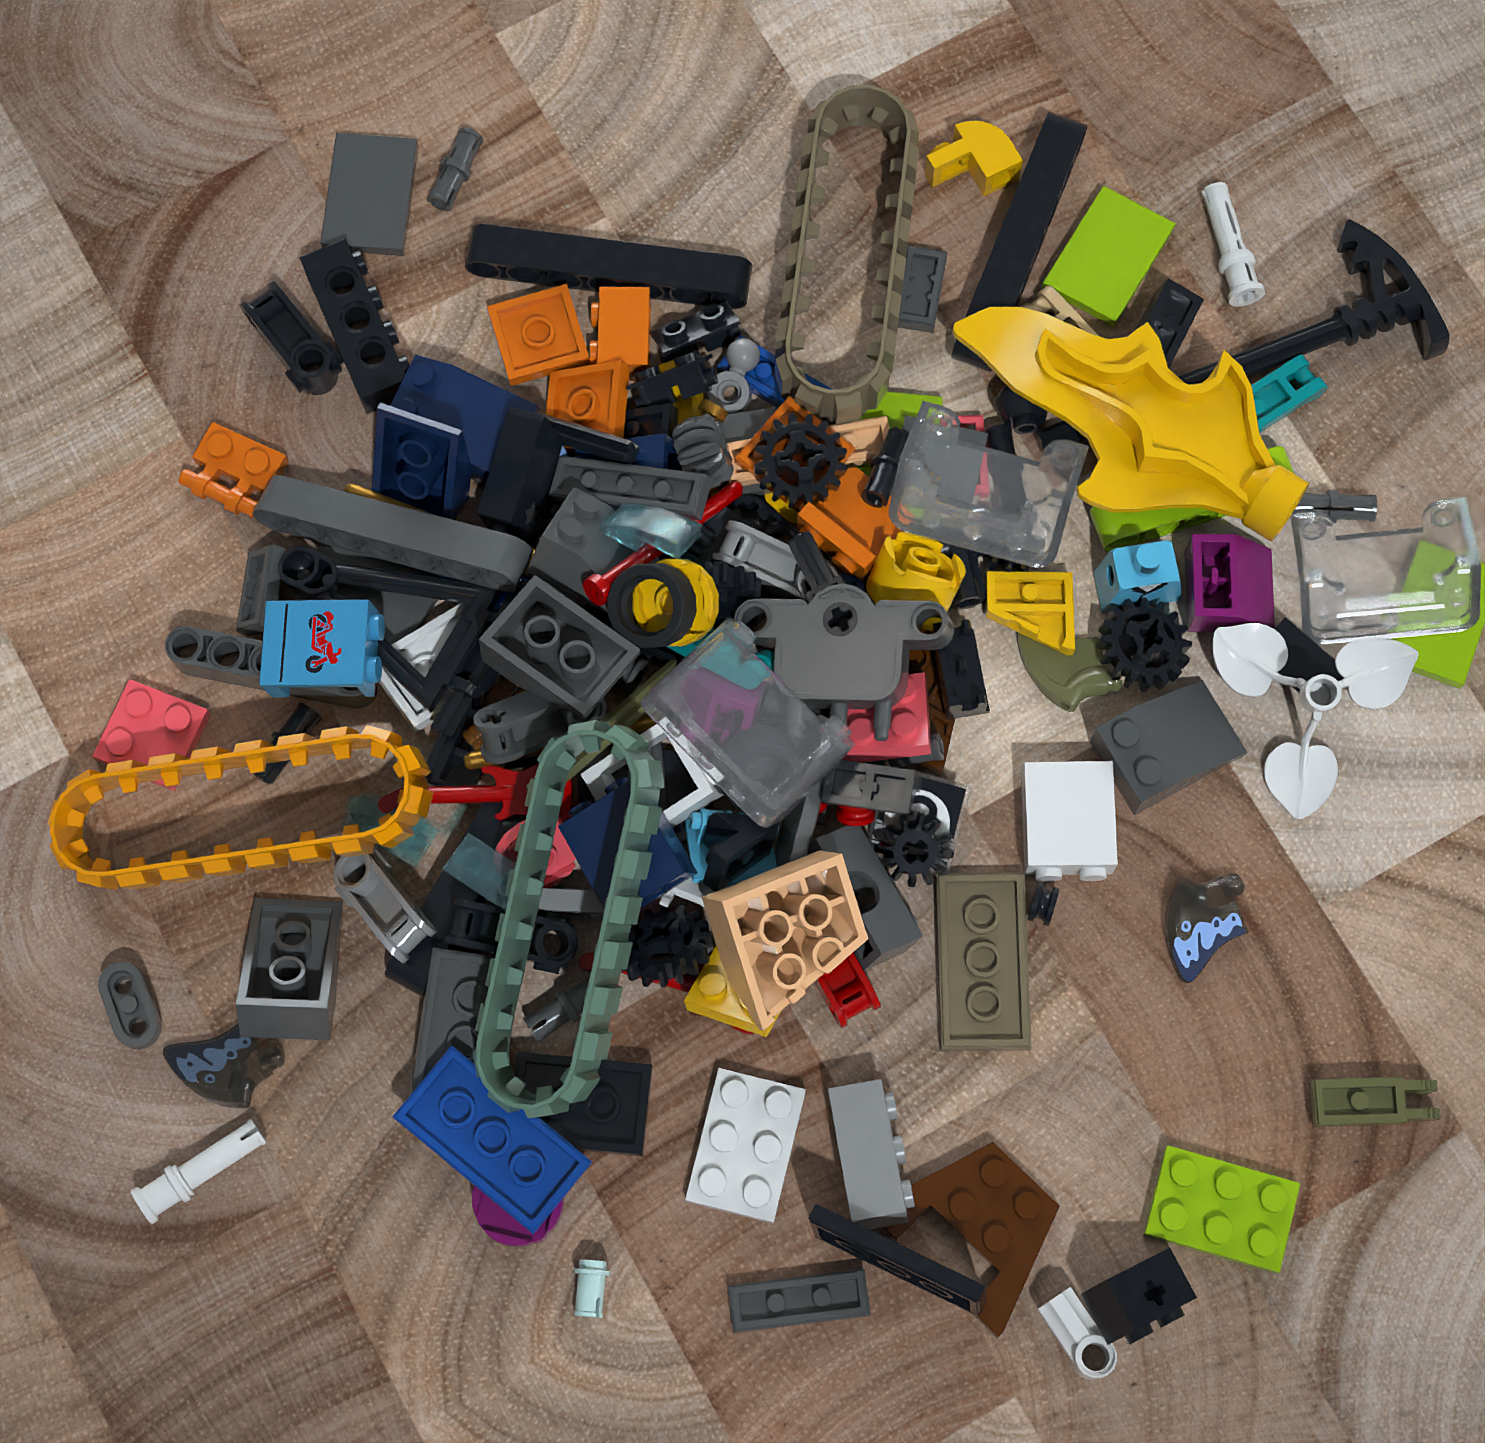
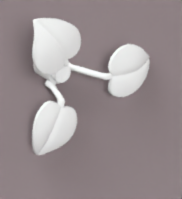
M1247 623L1230 627H1219L1213 634L1212 642L1216 668L1223 681L1233 691L1248 697H1258L1266 693L1271 681L1274 680L1281 684L1299 688V699L1302 706L1309 712H1312L1311 719L1301 740V746L1292 742L1277 746L1268 755L1264 765V779L1270 793L1295 819L1305 818L1319 809L1329 797L1336 784L1338 765L1333 751L1323 745L1309 747L1315 728L1322 718V713L1338 704L1342 694L1341 689L1347 686L1351 700L1363 708L1381 709L1389 706L1403 693L1413 666L1419 656L1418 651L1396 640L1381 637L1359 638L1346 644L1335 658V667L1344 679L1337 681L1330 675L1320 674L1306 681L1303 678L1297 679L1277 673L1287 662L1288 649L1280 633L1267 625Z

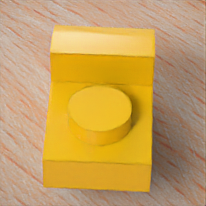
M965 121L955 125L953 143H941L926 155L924 175L933 188L968 171L984 197L1019 180L1023 160L1010 138L1001 129L983 121Z

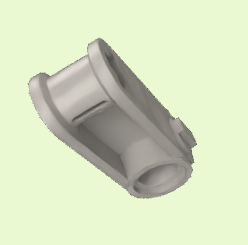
M732 520L727 522L725 529L728 532L719 552L712 555L711 563L713 561L728 562L729 568H735L740 565L744 566V573H756V579H760L762 582L761 589L782 599H803L807 604L810 603L805 595L808 592L805 585V577L788 544L743 523ZM739 542L740 546L736 552V555L734 556L733 552ZM826 560L834 577L841 575L836 565Z
M375 849L373 854L353 857L341 856L333 870V879L337 885L334 889L348 906L355 908L384 947L396 959L405 963L410 959L408 953L427 935L430 937L434 936L437 933L436 928L391 873L390 870L393 867L380 851Z

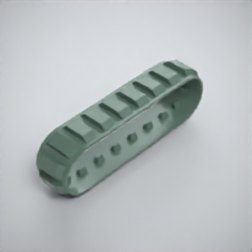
M597 720L569 725L567 735L560 738L551 737L537 758L540 764L536 771L535 779H530L524 805L528 807L525 824H520L515 846V851L519 853L515 869H510L505 891V896L509 898L506 912L500 914L495 941L499 943L496 957L491 958L485 982V986L489 987L486 1002L480 1005L475 1028L479 1034L476 1050H473L476 1077H481L483 1085L489 1090L487 1097L508 1113L523 1109L528 1119L567 1112L570 1103L586 1100L601 1078L597 1073L601 1060L608 1057L613 1034L608 1028L611 1015L618 1012L623 987L618 985L621 970L627 969L633 942L628 941L631 925L637 924L643 897L637 895L641 880H647L652 852L647 850L651 834L657 835L662 808L658 807L660 789L665 788L661 761L654 760L647 751L650 742L629 727L614 725L611 728L608 722ZM606 739L614 744L611 754L621 761L625 759L630 770L628 771L629 784L631 785V794L623 819L624 826L618 853L615 855L613 864L614 871L608 898H606L604 905V916L598 943H596L593 955L594 962L590 980L583 1000L584 1007L579 1030L574 1041L575 1048L571 1066L566 1069L560 1078L563 1085L555 1093L550 1085L538 1087L536 1094L526 1090L527 1084L513 1073L509 1060L510 1034L567 776L577 762L576 757L584 749L586 753L601 751V740Z

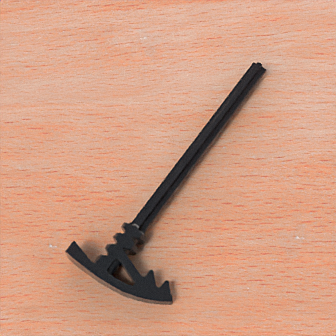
M1349 219L1341 235L1337 252L1354 251L1348 274L1365 273L1368 300L1365 297L1355 299L1352 303V309L1346 304L1339 305L1334 308L1333 316L1327 320L1231 357L1243 367L1248 377L1287 362L1300 354L1305 355L1339 341H1344L1347 346L1357 344L1359 336L1363 339H1370L1375 337L1377 329L1381 332L1393 330L1395 322L1398 325L1415 322L1423 359L1426 361L1446 352L1450 335L1428 291L1406 260L1377 234ZM1383 270L1390 276L1399 292L1387 295ZM1218 361L1178 377L1189 385L1202 383L1211 375ZM1065 421L1035 431V437L1038 441L1037 445L1044 455L1087 439Z

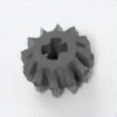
M709 414L700 417H691L686 419L684 423L677 425L673 430L672 437L674 439L673 446L677 452V459L681 464L682 471L708 475L713 479L710 489L730 480L734 471L733 459L730 455L724 433L720 430L719 423Z

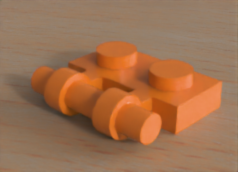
M212 422L192 456L195 463L205 468L199 474L184 469L179 476L178 483L190 488L191 494L203 500L209 497L224 504V509L236 515L242 512L254 518L252 512L258 501L250 498L253 491L263 493L273 475H282L289 460L285 454ZM223 475L238 483L236 487L229 489L217 483V481Z

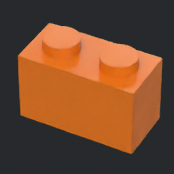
M599 287V302L591 303V326L598 327V341H590V365L622 360L630 366L629 381H637L635 373L650 368V287Z

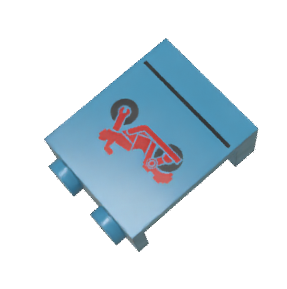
M369 600L266 601L259 685L272 698L289 697L290 687H357L365 697H374L375 683H379L382 677V662L380 657L377 656L378 640H383L385 635L383 615L379 613Z

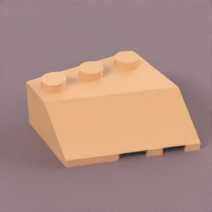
M819 850L701 897L728 982L747 1008V1012L759 1030L762 1031L775 1021L774 1017L788 1004H794L806 994L804 990L824 973L829 974L868 940L841 853Z

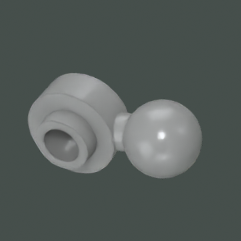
M741 338L730 344L727 350V361L730 369L729 371L719 373L717 375L718 384L712 385V390L708 391L709 400L722 407L729 414L745 410L752 398L751 386L746 378H744L746 372L754 369L760 360L759 348L752 340ZM731 386L738 389L737 398L734 401H727L724 397L725 390Z

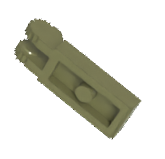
M1403 1077L1315 1079L1309 1082L1313 1127L1404 1125L1407 1122H1425L1441 1119L1440 1109L1431 1106L1406 1108L1405 1094L1427 1095L1438 1091L1437 1080H1404Z

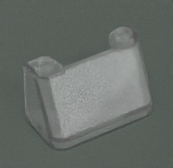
M923 401L899 459L889 506V517L892 523L898 529L911 534L1030 567L1041 568L1053 563L1061 544L1089 446L1059 439L1046 445L1040 462L958 440L960 433V420L958 416L949 408Z
M1466 497L1446 498L1429 504L1423 511L1422 527L1335 536L1333 520L1326 514L1306 512L1290 516L1302 631L1316 644L1345 643L1365 637L1399 638L1460 632L1471 628L1479 620L1481 563Z
M729 619L717 627L659 681L640 703L645 712L753 821L764 828H769L784 820L856 744L849 738L852 732L843 721L834 715L829 719L823 715L816 716L755 655L757 648L753 642L757 637L749 627L739 620L734 623Z

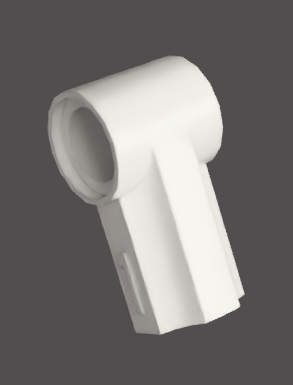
M1071 1287L1037 1309L1071 1360L1074 1371L1080 1377L1087 1380H1096L1111 1373L1117 1362L1115 1347L1112 1343L1107 1345L1101 1331ZM1087 1345H1096L1104 1352L1105 1363L1100 1371H1092L1084 1365L1082 1352Z

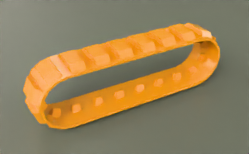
M367 725L361 734H359V731L345 726L321 730L320 739L305 733L278 737L276 746L263 740L237 743L233 753L221 747L193 750L190 759L189 757L173 753L150 757L148 765L135 760L107 764L105 773L88 769L68 781L67 789L60 794L58 800L54 799L47 823L50 826V836L52 839L49 847L61 869L76 871L78 882L117 890L119 885L129 889L160 886L161 879L174 883L200 880L203 878L204 871L208 875L218 877L245 873L246 864H248L249 868L258 870L286 867L289 857H291L292 861L303 864L330 860L332 850L335 851L336 855L344 857L373 854L374 844L393 848L414 835L412 828L419 822L420 817L427 818L434 793L428 790L426 776L431 770L418 748L409 744L402 746V736ZM370 747V756L385 759L390 750L398 759L393 765L399 778L404 777V790L399 792L397 800L399 806L395 814H386L378 819L379 827L365 832H361L359 825L354 824L344 826L343 835L318 839L315 831L301 832L300 842L275 845L273 838L268 837L258 839L257 848L236 852H232L230 844L216 845L214 855L189 858L187 850L172 852L170 862L147 865L145 857L130 859L128 868L111 870L110 860L97 857L95 862H93L87 854L90 850L83 839L84 820L91 805L102 800L105 792L121 787L123 793L137 792L139 783L163 780L166 787L180 785V780L183 776L206 773L208 780L221 779L223 770L248 767L250 773L253 774L265 772L267 763L291 760L293 767L308 765L309 757L334 753L336 760L350 759L352 750Z

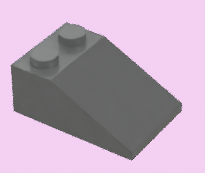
M573 487L541 535L527 572L608 614L607 603L598 606L587 597L583 589V581L592 574L602 576L646 543L612 506ZM657 557L649 564H654L661 560ZM632 595V598H631V612H632V615H633V617H634V619H635L634 613H633V611H632V607H633V595Z
M536 575L533 576L479 638L483 662L515 685L584 719L640 654L638 647Z
M1203 680L1127 710L1096 727L1090 740V744L1101 761H1113L1114 783L1134 815L1247 754L1245 747Z
M254 898L236 1000L240 1037L308 1040L331 1039L336 1004L343 902Z

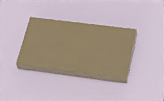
M1025 872L946 873L945 875L936 873L941 1051H1030L1032 1046Z

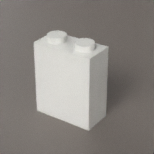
M1113 761L1024 762L1021 771L1025 875H1035L1037 881L1051 882L1061 880L1062 875H1080V880L1100 881L1107 878L1106 874H1113L1118 865Z

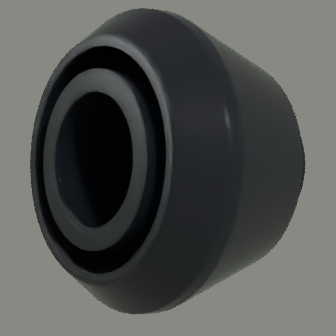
M1008 386L1003 387L994 399V407L1007 427L1011 426L1015 433H1033L1046 420L1048 411L1014 393Z

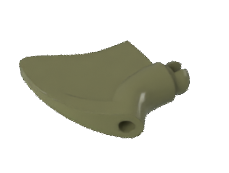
M1017 632L1020 654L1029 676L1044 696L1067 712H1074L1079 703L1085 698L1107 695V692L1115 693L1121 690V674L1112 679L1109 676L1112 669L1107 670L1105 664H1101L1099 661L1103 653L1101 649L1096 648V642L1099 640L1098 637L1076 638L1074 654L1065 655Z

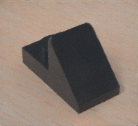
M714 812L710 817L703 841L710 851L705 859L708 866L702 883L714 892L719 891L767 857L771 852L780 822L774 817Z

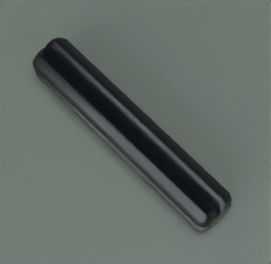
M546 415L564 446L622 464L632 465L635 463L636 456L639 454V446L631 440Z

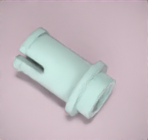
M579 1259V1269L574 1268V1273L578 1274L573 1316L603 1318L605 1277L610 1276L611 1272L606 1271V1261Z

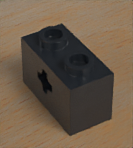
M1170 1247L1081 1293L1107 1345L1124 1336L1129 1345L1154 1332L1150 1325L1151 1322L1156 1320L1160 1328L1183 1317L1185 1314L1181 1306L1197 1298Z

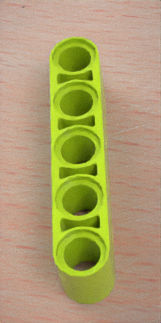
M1284 447L1268 448L1276 466L1281 465L1295 474ZM1092 507L1089 511L1104 552H1110V550L1141 544L1228 516L1203 508H1168L1133 513H1113Z

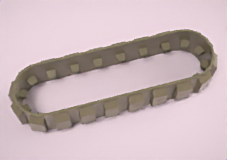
M869 84L850 85L841 90H836L827 100L819 102L808 119V133L804 135L801 170L799 171L796 191V207L794 208L791 227V244L788 249L786 280L783 286L781 315L776 337L775 379L781 398L787 399L789 396L792 397L795 403L811 412L819 420L829 422L828 425H840L860 420L861 416L868 409H877L888 391L895 355L917 173L919 130L913 112L904 107L899 97L886 89ZM848 126H868L879 129L890 137L891 143L897 145L902 156L891 159L890 173L901 177L900 191L897 194L887 195L885 209L897 214L895 230L882 232L880 244L892 250L890 267L877 269L876 276L877 283L888 287L886 304L873 306L871 316L872 320L883 324L882 337L880 342L869 343L866 357L877 361L874 370L870 374L863 373L858 383L852 387L829 390L812 385L806 380L803 367L794 366L791 360V353L803 350L805 336L794 332L797 314L808 312L810 304L809 298L800 295L801 279L804 276L814 274L815 261L805 257L807 240L818 238L820 229L819 224L809 220L812 203L823 202L825 188L814 184L816 168L828 165L830 152L821 148L829 137H833L837 131Z

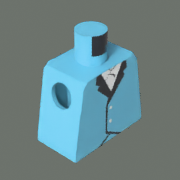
M1169 540L1110 550L1093 572L1101 613L1110 612L1114 607L1120 609L1125 600L1128 599L1134 603L1135 607L1142 597L1147 598L1149 606L1157 605L1160 601L1170 603L1182 600L1181 582L1172 541Z

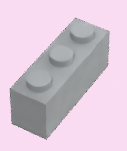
M882 1079L828 1088L851 1221L869 1230L908 1223L906 1209L915 1207L910 1179L900 1180L898 1164L906 1163L902 1136L892 1137L889 1120L898 1119L893 1092L884 1093Z

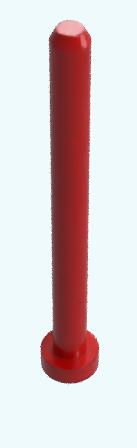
M730 482L709 497L706 501L701 520L681 518L602 576L599 574L589 576L583 581V589L587 597L598 606L607 603L611 585L622 571L634 565L649 564L739 498L743 492L742 484L740 482Z

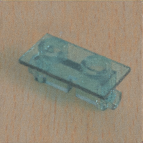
M365 788L359 797L353 795L346 804L345 810L349 813L341 826L358 824L361 832L379 827L378 819L388 814L381 812L378 808V802L381 797ZM419 820L412 828L414 835L395 847L388 848L380 844L374 845L417 868L439 830Z
M468 833L442 869L506 912L509 897L505 896L510 869H515L516 864Z

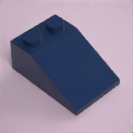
M415 354L390 405L462 430L472 472L485 476L489 475L509 409L515 407L535 413L540 411L538 405L452 364Z
M380 403L377 407L372 490L434 515L456 521L469 500L472 472L462 430Z

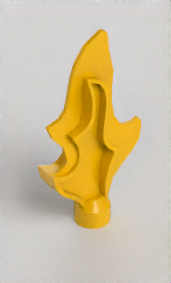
M988 307L954 323L952 331L954 337L977 354L1014 393L1064 420L1087 438L1098 463L1090 478L1080 484L1076 491L1078 498L1091 506L1113 513H1133L1168 508H1203L1239 518L1244 526L1273 542L1294 512L1310 484L1283 466L1275 465L1259 434L1253 389L1243 367L1225 350H1223L1217 366L1205 381L1189 385L1168 369L1160 339L1148 322L1136 329L1128 337L1106 339L1091 334L1048 314L1023 307Z

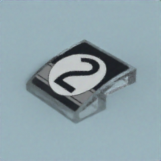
M886 764V766L898 768L897 766H890L889 764ZM917 772L922 779L920 792L915 794L914 806H916V813L914 816H908L911 825H916L918 811L925 812L923 826L929 827L932 820L938 817L942 822L935 835L937 836L948 831L952 834V839L947 843L939 845V847L953 849L955 853L972 786ZM875 811V820L870 825L868 837L873 843L874 851L878 858L882 859L893 852L880 849L878 847L879 841L884 839L895 840L886 833L885 827L887 824H893L901 831L903 829L899 822L900 814ZM920 839L915 844L909 841L904 844V846H909L907 855L912 859L918 854L925 857L929 853L923 851L926 843ZM938 858L948 867L947 873H949L953 858ZM930 868L932 873H938L933 868Z

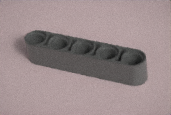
M189 626L178 627L168 634L165 640V651L181 673L188 676L264 690L259 685L263 641ZM190 644L198 645L196 652L191 657L180 658V652L185 646ZM231 652L239 653L236 663L231 666H221V661L225 655ZM375 683L374 697H365L360 690L347 691L345 687H290L289 696L349 708H364L375 700L378 686Z

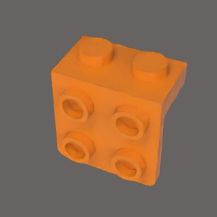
M850 467L846 470L845 475L839 478L841 482L837 491L831 489L828 491L829 496L826 502L819 501L816 506L808 502L797 514V529L799 530L798 533L810 532L818 547L832 557V562L848 576L853 574L860 581L864 582L870 575L886 537L890 535L892 540L896 539L898 532H907L914 524L915 516L912 511L891 494L885 507L882 505L881 508H877L865 503L861 498V494L869 477L860 469Z

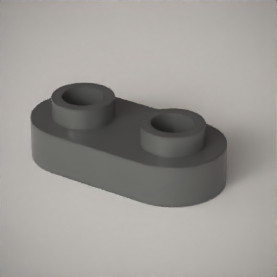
M117 962L111 964L102 972L98 988L113 1032L122 1044L131 1049L141 1050L148 1048L160 1036L162 1024L146 978L137 967L130 963ZM124 980H130V991L126 994H119V984ZM144 1020L146 1022L145 1031L142 1034L134 1035L133 1025L137 1021Z

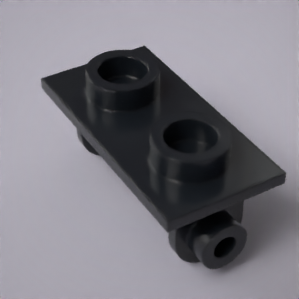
M724 301L719 304L708 305L700 312L681 320L670 321L662 328L650 332V335L660 349L658 353L662 363H666L696 350L699 354L696 343L703 341L707 352L734 342L735 337L741 335L738 326L741 323L729 304Z
M696 350L674 358L676 367L663 372L660 371L658 365L635 373L637 381L626 386V389L630 390L637 387L639 395L634 396L637 408L676 403L677 400L672 389L676 385L680 389L683 400L706 391H711L712 385L718 384V378L714 368L706 369L704 362L711 359L712 354L699 357Z

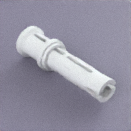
M1223 182L1210 184L1205 187V190H1202L1201 194L1207 207L1209 219L1220 250L1219 272L1225 275L1230 290L1227 295L1229 304L1236 307L1246 306L1260 300L1265 295L1264 285L1258 283L1253 267L1256 259L1254 254L1246 249L1227 184Z
M250 1119L246 1124L180 1167H177L176 1164L164 1168L162 1176L142 1189L138 1187L130 1190L131 1194L148 1221L154 1224L158 1221L159 1214L181 1200L186 1203L192 1199L191 1196L194 1195L193 1189L259 1146L266 1144V1141L262 1134L259 1133L255 1123Z

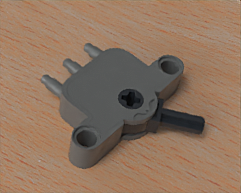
M810 532L799 533L789 541V548L811 588L810 591L805 593L810 603L807 604L803 599L747 600L740 604L735 612V626L741 635L753 646L775 648L774 679L779 690L787 698L786 726L789 738L799 739L801 737L804 708L830 709V737L833 740L844 739L848 709L874 710L873 728L875 729V740L887 741L889 729L891 728L892 707L901 701L907 690L910 650H938L944 648L953 639V622L944 607L937 602L879 600L875 605L868 594L856 586L847 585L841 575L834 577ZM758 615H766L767 622L763 629L756 632L749 631V625L753 618ZM932 617L942 619L940 629L934 634L928 635L921 632L922 625L927 619ZM842 618H847L849 629L842 632L839 621Z

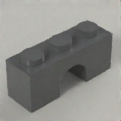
M847 825L816 838L810 844L807 855L819 850L841 853L843 855L855 897L861 907V917L868 936V940L853 952L863 971L905 953L923 936L918 928L915 916L907 909L896 889L894 880L886 872L875 853L871 839L864 834L860 826Z

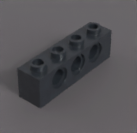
M343 239L299 257L366 414L377 411L380 403L391 405L410 364L406 355L399 358L396 355L393 346L399 343L398 337L391 321L388 320L382 323L378 314V310L383 309L384 306L375 285L367 288L362 276L369 274L360 251L352 253L346 239ZM341 287H353V289L346 294L336 293L338 289H340ZM365 320L369 322L362 329L356 330L351 328L357 321ZM372 356H384V359L378 364H366L367 360Z

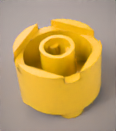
M898 532L896 539L891 540L890 535L886 537L866 581V590L870 598L875 602V605L879 600L932 601L943 606L945 611L948 612L965 576V565L955 553L952 559L943 554L941 550L944 545L930 537L913 532ZM937 617L929 618L923 623L922 629L932 631L933 623H939L942 619Z

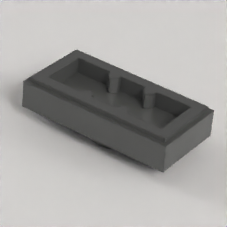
M913 246L907 247L898 328L934 333L948 252Z
M272 544L248 552L236 632L247 636L264 632L266 601H279L282 588L280 585L281 578L278 574V565L285 554V548Z

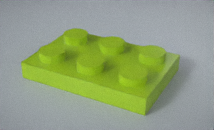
M1167 1145L1164 1148L1143 1235L1277 1274L1281 1270L1301 1183Z

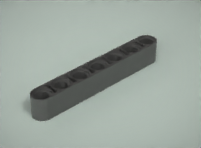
M273 475L252 512L254 518L259 523L278 532L503 592H513L516 589L533 554L532 548L525 541L509 534L282 475Z

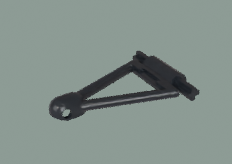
M298 546L292 548L283 555L278 565V574L286 585L314 600H344L336 592L339 585L468 604L425 677L385 638L378 640L377 656L381 659L382 667L428 712L432 713L445 691H450L449 696L430 726L431 729L439 732L441 736L447 739H454L473 705H482L500 674L482 661L479 638L528 583L525 580L519 581L516 589L507 594L498 612H494V606L501 597L502 591L464 581L334 563L327 555L310 547Z

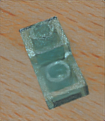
M628 503L622 504L601 524L600 532L636 552L645 543H648L678 559L699 538L702 524L660 507Z

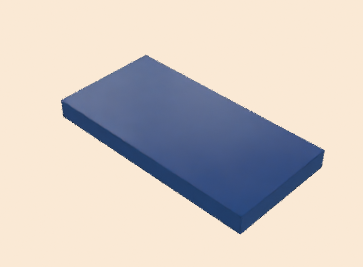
M451 1046L392 1117L534 1235L592 1164V1161L539 1117L528 1119L523 1109L508 1113L487 1097L489 1090L483 1085L481 1077H476L475 1064Z

